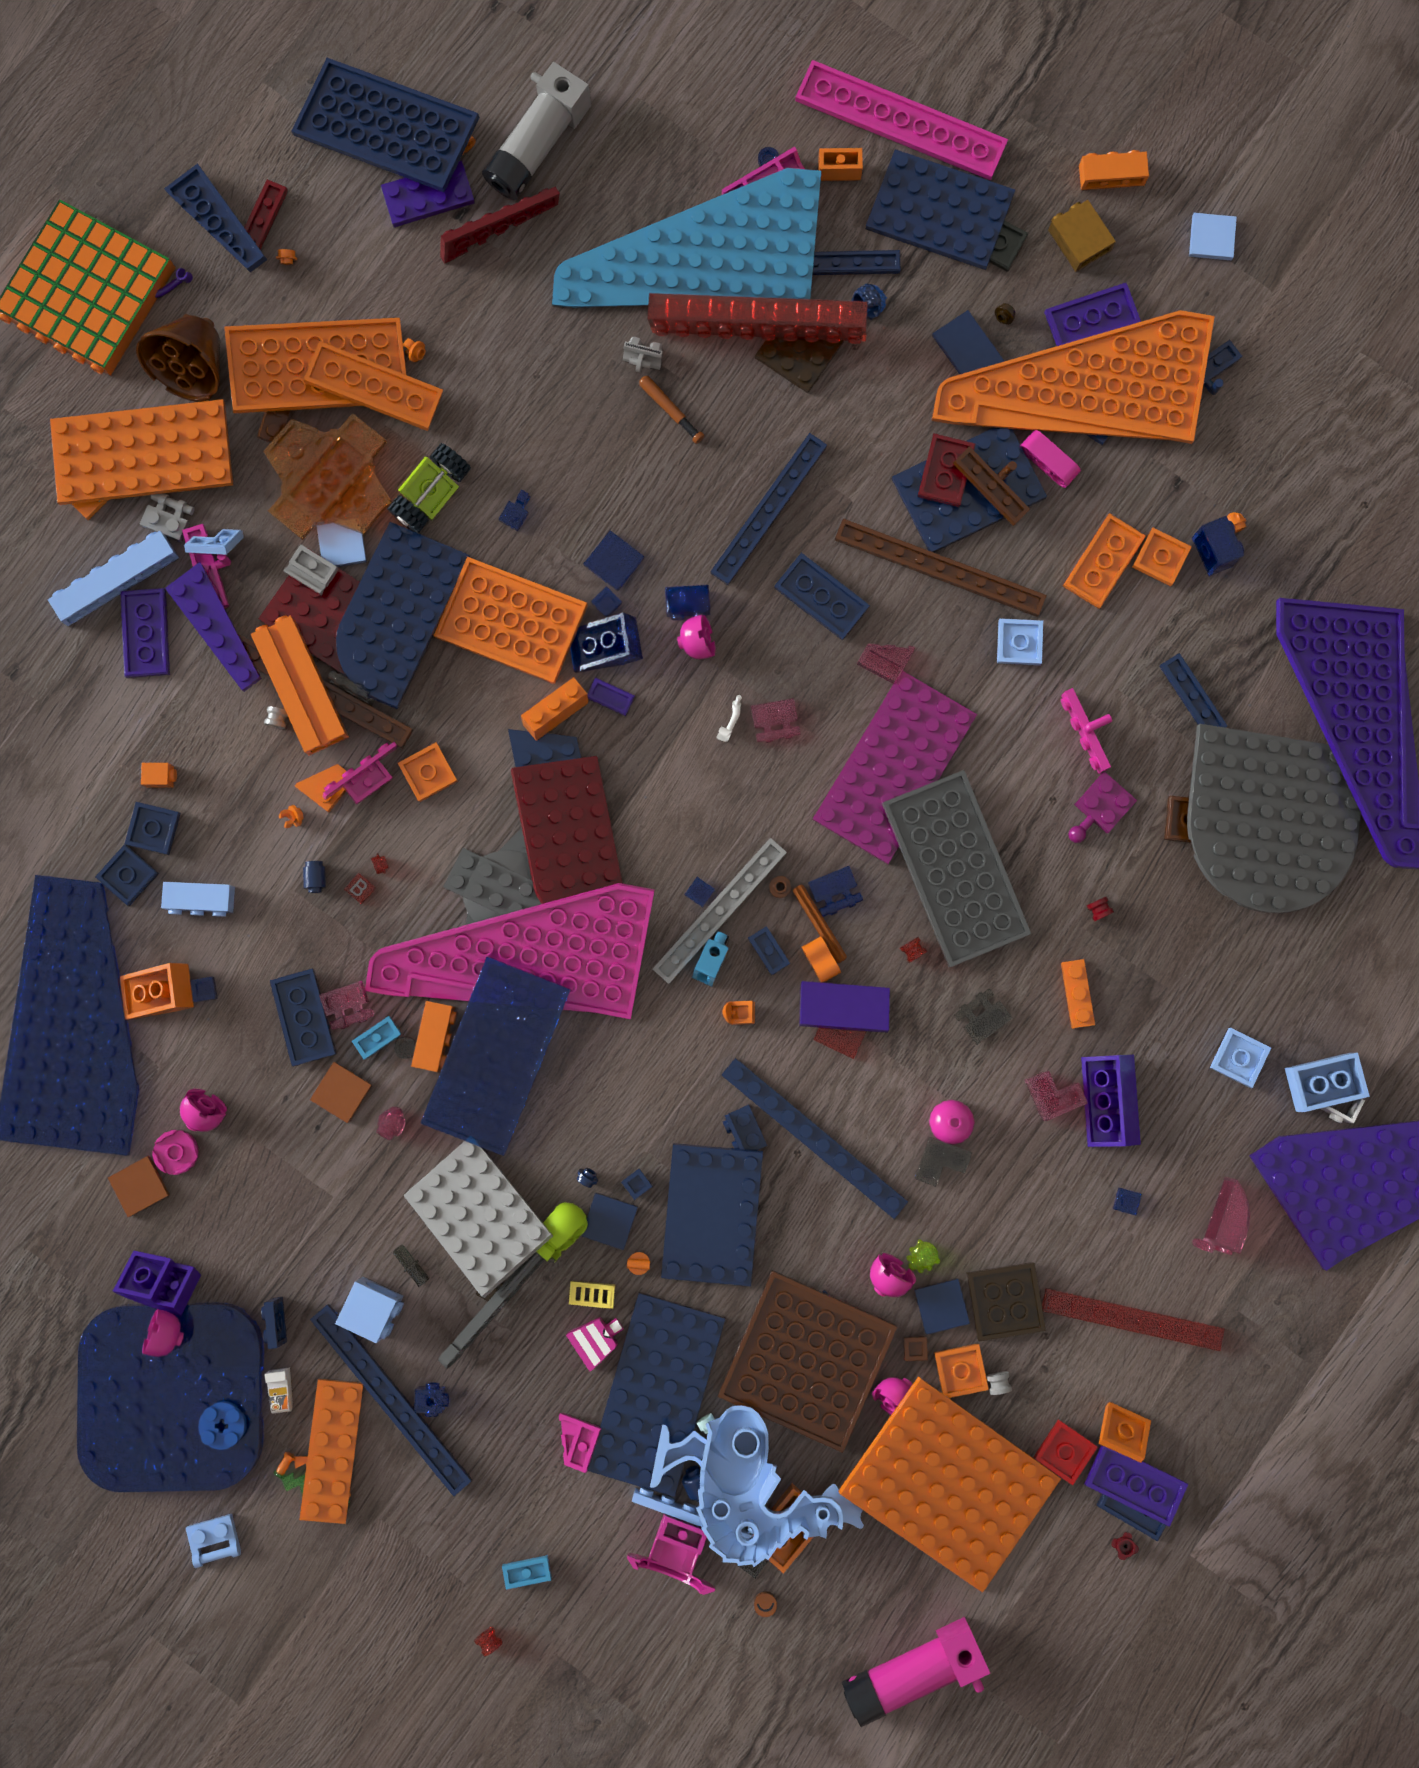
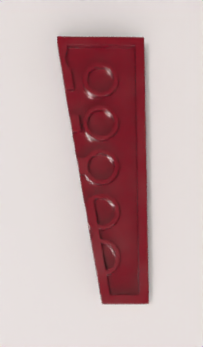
M556 186L551 189H543L532 197H524L520 202L506 205L495 213H487L481 219L474 222L468 221L460 228L444 232L441 235L440 257L444 264L467 253L469 246L478 243L479 246L486 243V239L490 235L495 233L499 236L505 233L510 225L518 226L557 206L560 193Z

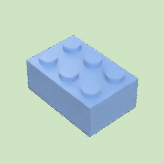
M1358 1052L1346 1053L1285 1068L1296 1112H1307L1370 1097Z

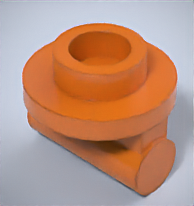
M633 1253L627 1260V1268L635 1275L645 1274L650 1270V1259L645 1253Z

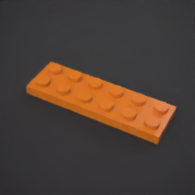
M321 341L317 345L304 377V383L426 431L429 430L443 394V389Z
M318 1379L299 1520L346 1524L363 1393L362 1383Z

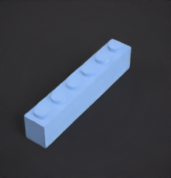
M161 531L152 532L146 536L144 541L129 546L126 552L111 557L105 565L93 568L87 576L75 579L66 589L54 592L53 597L49 598L48 601L60 621L70 626L120 595V591L130 589L177 560L179 556Z

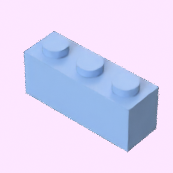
M163 882L161 908L168 910V914L182 915V911H190V915L204 916V912H213L212 916L226 917V913H233L235 887L225 884Z

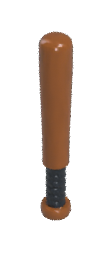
M644 376L640 379V387L678 425L680 424L692 436V441L695 444H698L704 438V433L698 432L690 424L686 416L649 376Z

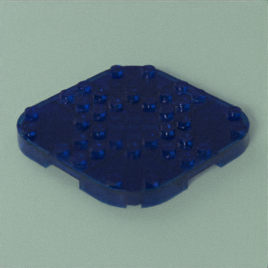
M220 1302L187 1304L182 1316L174 1314L181 1324L180 1332L184 1333L181 1345H175L173 1351L166 1356L155 1357L143 1354L142 1348L144 1340L148 1336L149 1324L157 1309L143 1304H126L108 1309L97 1315L85 1328L78 1347L77 1455L87 1477L99 1487L113 1492L213 1491L231 1487L245 1478L256 1466L263 1448L264 1416H261L264 1343L257 1322L253 1321L244 1309L233 1304ZM228 1401L237 1405V1408L244 1413L247 1423L246 1431L237 1444L228 1449L218 1450L202 1442L198 1428L199 1420L208 1407L217 1402ZM221 1419L220 1423H217V1427L220 1428V1431H224L225 1428H228V1424H225L224 1420Z

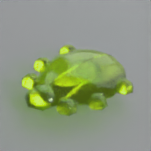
M920 1239L917 1241L918 1245L909 1248L911 1255H908L906 1258L908 1261H911L908 1266L912 1271L918 1269L919 1273H923L924 1269L931 1271L935 1263H940V1259L938 1258L936 1247Z

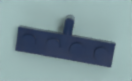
M1228 340L1208 354L1203 385L1211 395L1217 394L1223 386L1222 379H1216L1214 383L1212 379L1243 357L1231 340Z

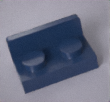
M749 1104L724 1115L726 1118L725 1121H722L727 1133L732 1132L735 1141L732 1142L734 1149L757 1151L767 1146Z

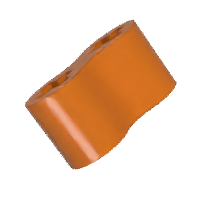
M821 936L801 947L821 983L841 973L838 964Z

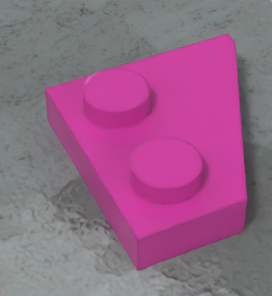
M562 1412L559 1415V1421H561L562 1427L561 1439L564 1447V1465L586 1473L588 1472L602 1428Z

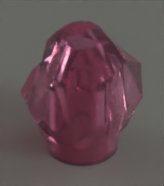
M395 1106L379 1115L376 1133L387 1140H392L394 1136H399L406 1123L403 1110Z

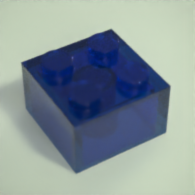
M1227 515L1202 525L1192 536L1208 576L1232 568L1244 556L1243 544L1237 540L1234 524L1228 520Z

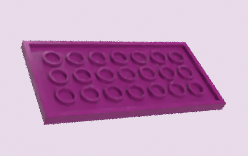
M901 670L812 820L888 865L899 845L882 803L938 781L977 714Z

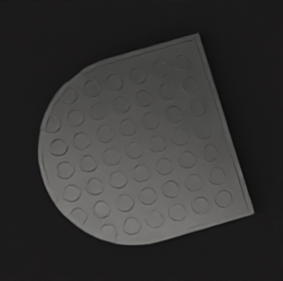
M1197 725L1187 828L1189 840L1191 839L1195 853L1194 858L1206 879L1223 896L1226 895L1238 905L1263 913H1286L1300 910L1319 902L1329 895L1343 880L1354 859L1361 816L1358 805L1328 744L1218 726Z

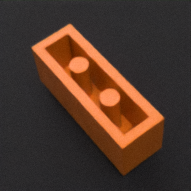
M1147 151L1109 152L1102 155L1089 153L1082 156L1079 164L1081 190L1145 186L1149 177Z
M573 677L521 715L523 726L537 741L588 704L587 693Z
M426 1001L411 1067L434 1072H441V1068H445L447 1056L444 1054L446 1046L450 1047L452 1034L449 1033L450 1027L455 1025L457 1012L454 1011L455 1007Z

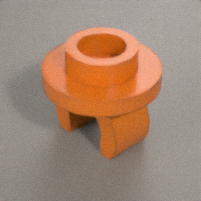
M408 338L403 343V346L407 348L405 353L412 362H417L424 357L426 350L423 342H414Z
M295 805L289 806L288 809L282 810L279 814L280 819L283 817L290 819L285 822V828H290L293 825L296 827L301 826L304 819L301 809Z

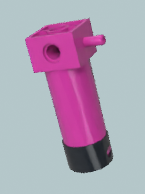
M965 1617L937 1629L938 1638L842 1681L846 1701L860 1727L886 1716V1714L957 1680L960 1687L972 1683L977 1693L984 1690L980 1678L991 1673Z

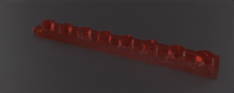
M1048 1288L1045 1289L1042 1304L1043 1312L1221 1351L1225 1330L1221 1327Z

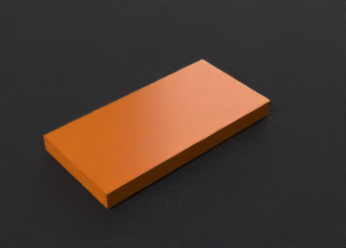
M1109 513L1063 584V587L1100 609L1146 535Z

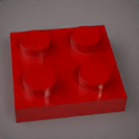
M1058 1419L1033 1458L1071 1485H1074L1098 1447Z

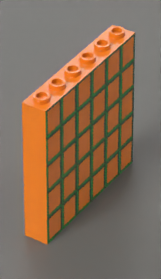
M59 199L0 295V319L7 324L13 322L25 334H29V332L35 334V338L44 344L48 342L53 344V348L62 354L68 352L80 364H84V362L90 364V368L101 375L104 372L111 376L156 302L157 291L166 285L176 267L164 255Z

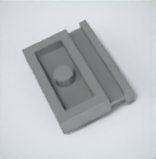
M300 544L290 559L288 566L283 571L322 595L324 589L329 585L339 569Z

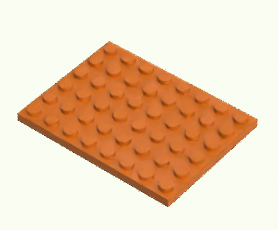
M918 1376L838 1492L983 1593L1061 1478Z

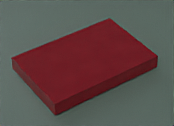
M933 433L917 497L960 507L967 478L958 470L953 462L969 446L974 450L976 444Z

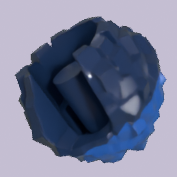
M866 283L854 292L852 308L855 309L857 316L872 320L878 317L885 308L887 297L878 286Z

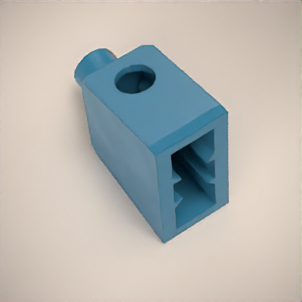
M717 932L714 940L708 939L694 969L693 979L711 987L713 986L729 949L725 946L729 939L728 935Z

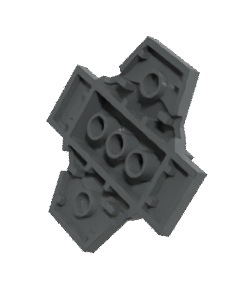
M522 828L498 852L482 857L462 848L443 886L463 897L468 912L466 925L541 905L533 887Z

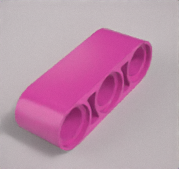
M1034 430L1019 446L1022 447L1028 459L1063 488H1066L1081 472L1080 467L1038 430Z

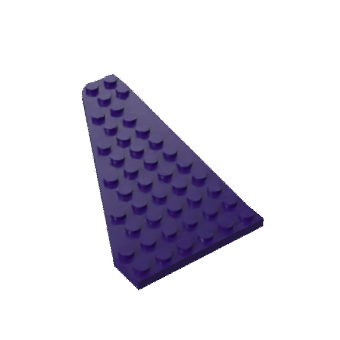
M1289 598L1277 599L1276 635L1382 858L1386 863L1395 868L1419 869V779L1405 662L1404 609Z
M1419 1120L1278 1136L1249 1156L1325 1271L1346 1257L1419 1219Z

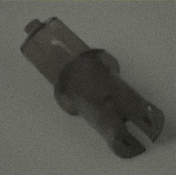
M404 1245L394 1249L393 1255L404 1267V1273L407 1271L418 1287L430 1279L418 1264L419 1260H415Z

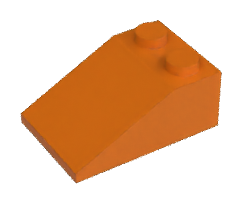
M168 963L120 976L125 1020L172 1013L194 1007L188 964Z
M792 1483L771 1510L782 1511L790 1507L802 1491ZM801 1531L794 1539L790 1537L781 1549L777 1547L769 1561L784 1574L813 1537H808L806 1540L803 1538L804 1532Z

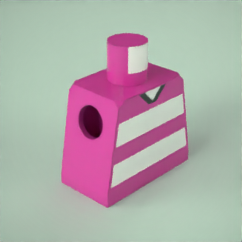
M599 1317L570 1330L566 1336L588 1370L592 1371L617 1347L618 1342L614 1336L624 1328L617 1318L605 1324L603 1319Z

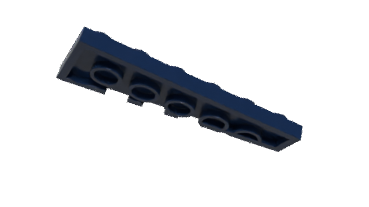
M198 163L164 188L190 216L250 273L267 261V258Z

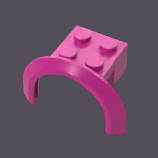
M664 1514L649 1557L633 1553L627 1554V1559L633 1569L638 1570L639 1567L668 1575L694 1587L702 1595L715 1591V1587L711 1583L692 1574L698 1555H701L707 1538L700 1526Z

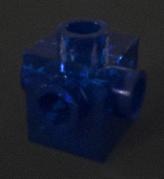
M429 1382L426 1383V1386H418L415 1389L414 1413H425L426 1417H438L439 1413H443L445 1407L449 1406V1393H445L446 1386H440V1383Z

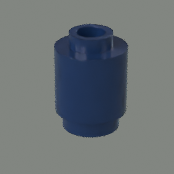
M323 861L305 862V867H303V887L308 889V893H322V889L326 888V874Z

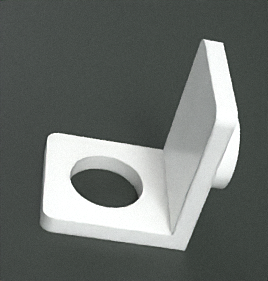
M1354 1100L1347 1115L1329 1106L1320 1109L1329 1113V1118L1338 1123H1342V1121L1354 1123L1365 1100Z

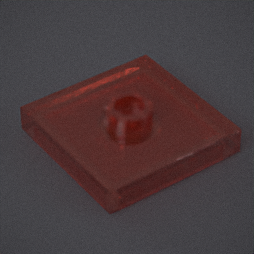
M818 1028L813 1040L854 1059L867 1031Z

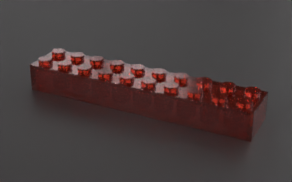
M649 293L647 319L652 333L658 336H667L668 333H673L680 337L698 334L702 338L719 335L720 338L725 339L732 338V336H741L742 339L748 340L753 339V337H762L764 340L784 337L786 341L805 339L808 342H817L820 339L827 340L830 343H838L840 340H844L852 344H860L861 341H866L868 302Z

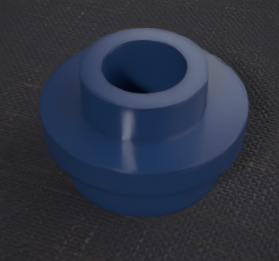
M579 1169L577 1172L578 1176L576 1179L583 1186L592 1188L593 1185L597 1184V1174L592 1169Z

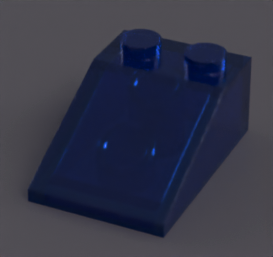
M620 613L580 626L570 647L574 672L578 673L620 666L643 659L636 617Z

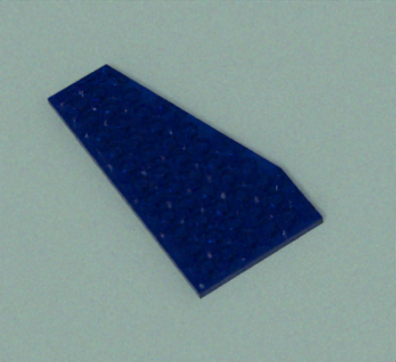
M35 875L0 1099L1 1141L125 1156L130 1155L139 1084L136 1080L128 1021L125 1020L119 983L120 975L107 914L104 885L100 882Z

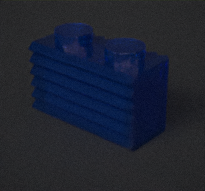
M709 585L665 587L667 617H671V620H683L684 616L710 615Z

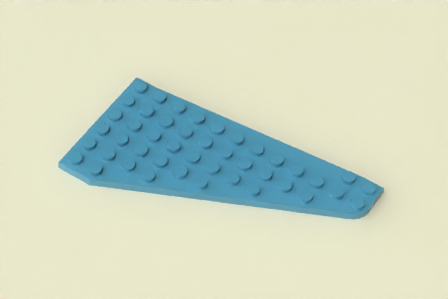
M785 168L565 260L557 267L554 274L552 305L572 308L763 303L810 305L821 171Z

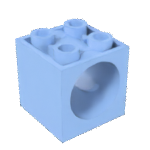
M362 1277L354 1282L335 1324L374 1343H378L382 1339L385 1340L387 1336L389 1337L394 1327V1324L391 1322L396 1315L400 1314L404 1303L401 1302L403 1295Z

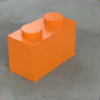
M819 148L818 171H821V181L861 180L863 170L862 148Z

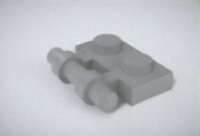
M165 493L151 495V500L157 501L158 504L156 508L150 505L147 506L140 525L154 532L161 531L165 536L182 542L184 537L182 530L187 529L190 524L188 520L183 519L185 513L192 515L195 508L183 500L177 501L172 499ZM167 506L176 509L174 515L165 512Z

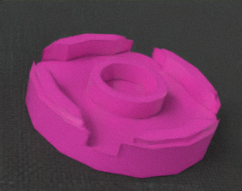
M171 1130L163 1133L156 1140L152 1156L155 1165L161 1171L171 1175H179L188 1172L195 1165L198 1159L199 1148L191 1134L183 1130Z

